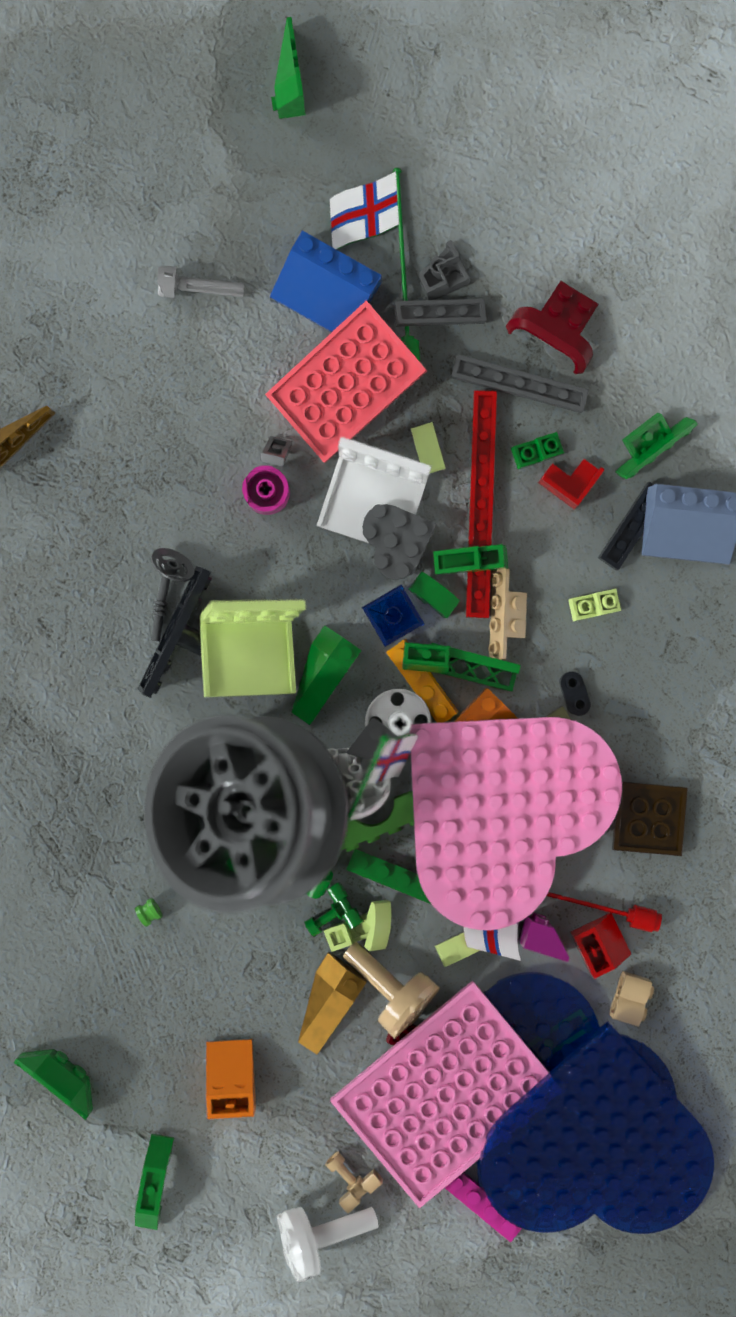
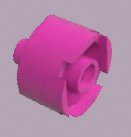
M267 465L258 466L243 481V496L253 511L263 515H272L286 507L290 497V488L286 477L278 469ZM265 486H269L270 490H272L269 491V495H264L261 492L265 489Z

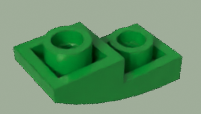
M557 432L538 437L533 441L511 448L517 469H522L564 454Z
M420 572L408 589L424 604L430 605L443 618H448L460 602L454 594L424 572Z

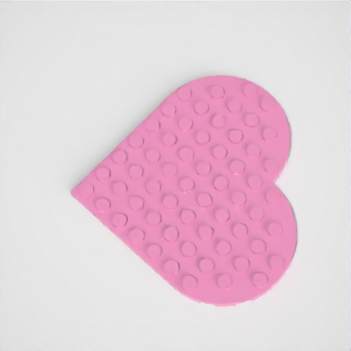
M559 717L411 724L410 733L418 735L411 750L416 867L419 881L426 897L439 913L447 919L470 929L495 930L520 922L538 908L549 892L555 874L556 857L574 854L589 847L607 831L613 822L621 801L622 780L619 765L612 750L592 729L576 721Z

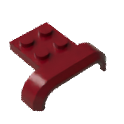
M560 280L541 311L526 306L518 308L507 323L506 329L509 334H512L516 329H522L531 333L571 358L575 364L574 374H583L593 357V350L589 342L580 334L599 304Z

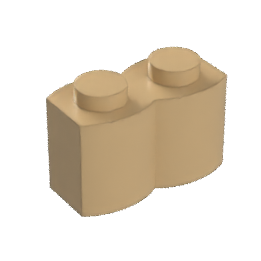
M622 971L609 1012L612 1019L639 1027L641 1021L644 1022L647 1016L645 1005L648 999L651 1000L654 993L652 982L648 978Z

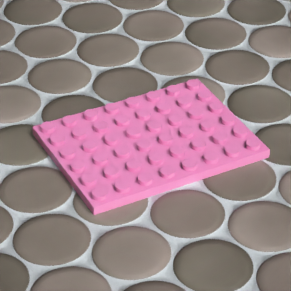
M472 980L331 1097L330 1102L420 1209L563 1089Z

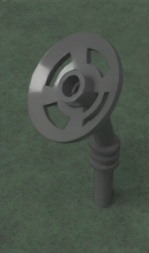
M168 548L156 549L151 555L153 567L162 575L157 600L154 601L156 606H153L155 611L152 612L154 614L151 641L160 642L163 616H166L164 611H167L165 606L168 604L165 601L170 580L186 582L194 575L192 563L181 553ZM162 556L171 557L173 559L164 560ZM182 565L185 567L187 574H184Z

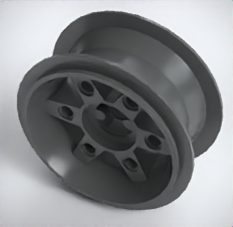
M214 716L199 720L183 729L166 745L152 769L146 789L144 822L148 844L156 865L166 881L178 894L202 909L217 913H238L249 911L262 905H275L298 899L313 890L324 880L333 868L345 840L348 822V802L345 785L333 756L312 732L297 723L277 717H253L248 719L238 716ZM252 748L268 756L259 766L257 765ZM212 776H214L215 786L210 785ZM276 841H285L283 851L278 859ZM230 857H232L236 873L225 863Z

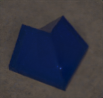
M402 584L362 607L384 647L424 625L422 618Z

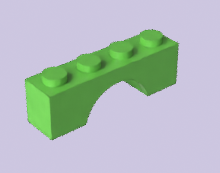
M411 790L394 797V805L390 815L380 823L366 824L357 819L350 820L341 850L346 849L349 852L359 848L358 843L366 840L368 843L379 840L380 835L388 832L389 835L402 830L401 826L408 823L410 826H414L413 791Z

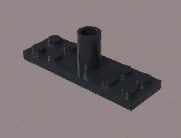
M198 566L195 567L194 575L189 580L137 688L142 695L151 698L153 693L157 694L162 683L159 680L162 674L167 673L172 661L169 659L176 645L201 656L200 631L187 625L192 611H196L200 606L202 590H207L211 583L210 571Z

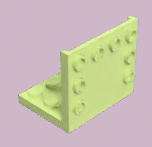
M305 600L210 602L199 615L204 697L295 694L296 681L292 621L306 609Z

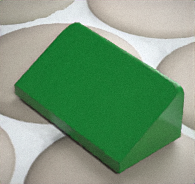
M405 642L402 669L448 673L451 646Z

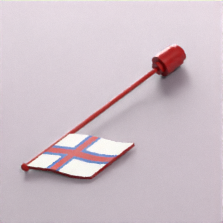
M548 892L546 895L626 916L629 926L635 929L652 933L653 931L658 932L661 926L662 914L657 913V910L634 905L633 908L628 909V912L551 892ZM518 923L495 930H476L463 927L467 947L521 961L517 944Z

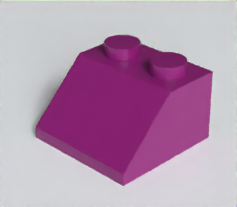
M537 912L527 916L524 919L518 938L522 947L569 962V956L546 916Z

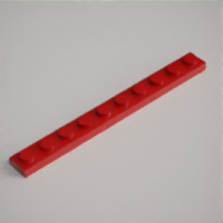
M474 390L468 547L492 546L497 391ZM491 570L467 572L466 618H489Z

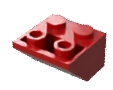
M608 913L570 932L589 973L594 979L616 969L631 955L612 913Z

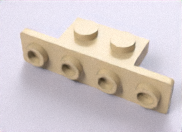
M510 569L493 570L491 577V621L489 624L490 644L488 649L489 657L499 660H506L507 637L525 638L527 593L509 591Z

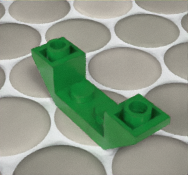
M151 1134L135 1209L136 1227L158 1230L162 1209V1195L167 1167L171 1159L174 1137Z

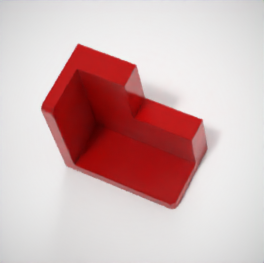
M583 459L573 474L569 476L552 463L538 483L575 509L605 469L603 467L598 469Z

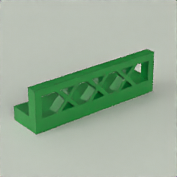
M450 648V658H454L453 661L449 662L451 671L440 674L513 692L516 676L519 674L521 665ZM457 660H462L466 663L469 670L459 674L454 671L451 664ZM468 662L474 663V664H477V665H475L474 667L471 668V666H470V664H469ZM480 665L486 666L491 675L485 679H479L473 670ZM491 668L498 669V671L493 673ZM502 671L512 673L509 686L500 684L495 675ZM471 672L473 677L467 676L465 674ZM493 677V679H494L495 682H491V681H487V680Z

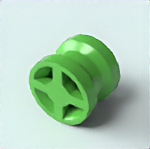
M153 898L148 899L146 904L135 907V912L145 927L151 925L153 920H159L163 917L158 904Z

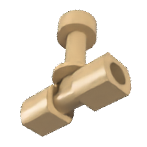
M336 1152L327 1160L325 1165L331 1172L337 1171L349 1184L347 1186L348 1192L340 1198L339 1204L345 1212L350 1213L360 1204L361 1197L367 1192L371 1194L383 1184V1179L375 1169L369 1172L363 1179L361 1176L354 1177L343 1164L345 1158L339 1152Z

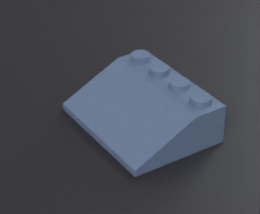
M655 484L648 487L642 556L730 564L736 543V493Z

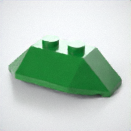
M55 1049L23 1052L13 1062L33 1077L84 1120L89 1117L93 1110L90 1077L86 1075V1071L81 1066L72 1064L65 1053Z

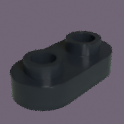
M566 672L561 676L559 684L567 709L573 715H585L590 710L591 702L583 678L577 672ZM571 678L576 681L574 687H570L568 684ZM578 700H581L583 702V707L581 709H578L576 707V702Z

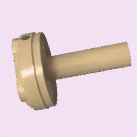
M358 942L353 943L343 955L345 960L390 1001L381 1013L378 1022L394 1038L419 1018L426 1006L440 990L435 982L422 972L414 976L404 986Z

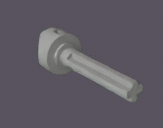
M158 267V295L161 297L175 298V292L178 289L243 297L244 283L179 277L177 267Z

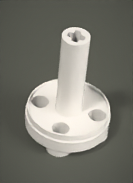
M391 689L381 693L371 702L365 717V727L369 724L371 717L378 716L381 718L384 726L400 737L410 733L409 729L411 724H415L414 720L417 715H425L427 723H431V714L424 700L414 692L405 689ZM395 692L401 693L404 697L403 703L399 706L391 703V696ZM398 719L402 720L401 726H396L395 724Z
M302 1207L291 1208L277 1214L285 1260L297 1283L307 1281L320 1274L318 1249L378 1228L377 1216L372 1207L312 1228Z

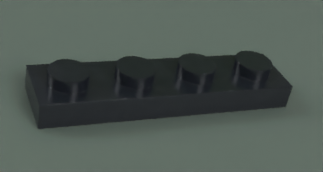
M651 482L646 483L598 557V559L616 571L620 569L644 532L646 495L648 487L654 485Z

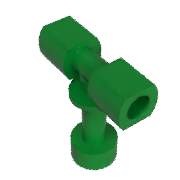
M340 882L327 889L334 901L331 904L332 909L317 919L312 916L304 921L307 930L313 937L322 932V926L336 917L340 920L344 918L350 929H354L364 922L358 910L352 908L346 899L348 894Z

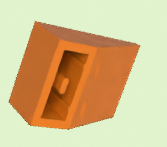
M252 1039L206 1042L207 1119L254 1117L256 1094Z

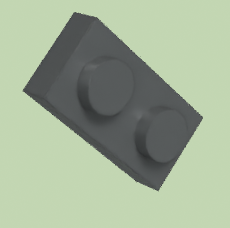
M270 436L262 451L260 461L266 462L269 466L273 467L283 466L290 453L292 441Z

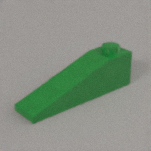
M287 17L274 86L275 96L271 97L273 111H278L279 119L305 116L304 96L292 17Z
M324 625L311 644L291 713L311 725L362 650Z

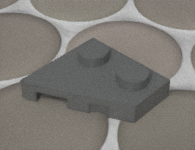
M373 717L346 753L374 759L382 742L380 738L383 735L389 738H397L398 736Z

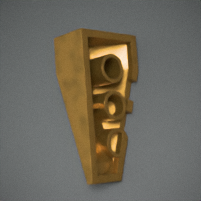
M45 406L0 429V468L55 414L50 407Z
M329 952L316 970L298 1043L315 1054H318L367 983V979L356 969Z

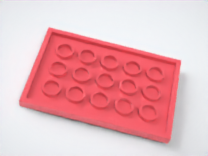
M365 301L265 395L319 458L326 463L339 452L338 444L341 437L352 440L424 375L427 370L373 307Z

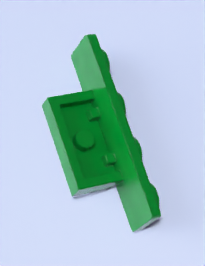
M657 412L622 439L632 458L615 470L616 474L624 479L637 475L642 467L654 462L659 454L672 448L674 443L680 438L689 435L692 429L698 425L696 420L685 417L670 428L663 415Z

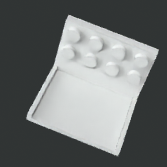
M341 437L338 444L339 459L317 522V527L369 543L363 535L362 527L364 517L369 510L377 504H388L416 515L431 466Z

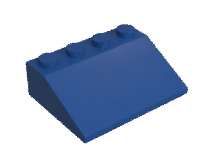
M302 230L286 259L270 298L333 332L365 301L369 304L371 303L381 285L382 275Z

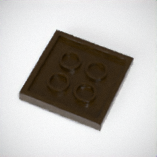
M622 782L621 801L614 819L612 849L682 856L688 788Z

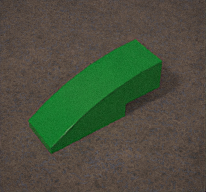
M503 544L433 551L435 574L508 569L507 546Z

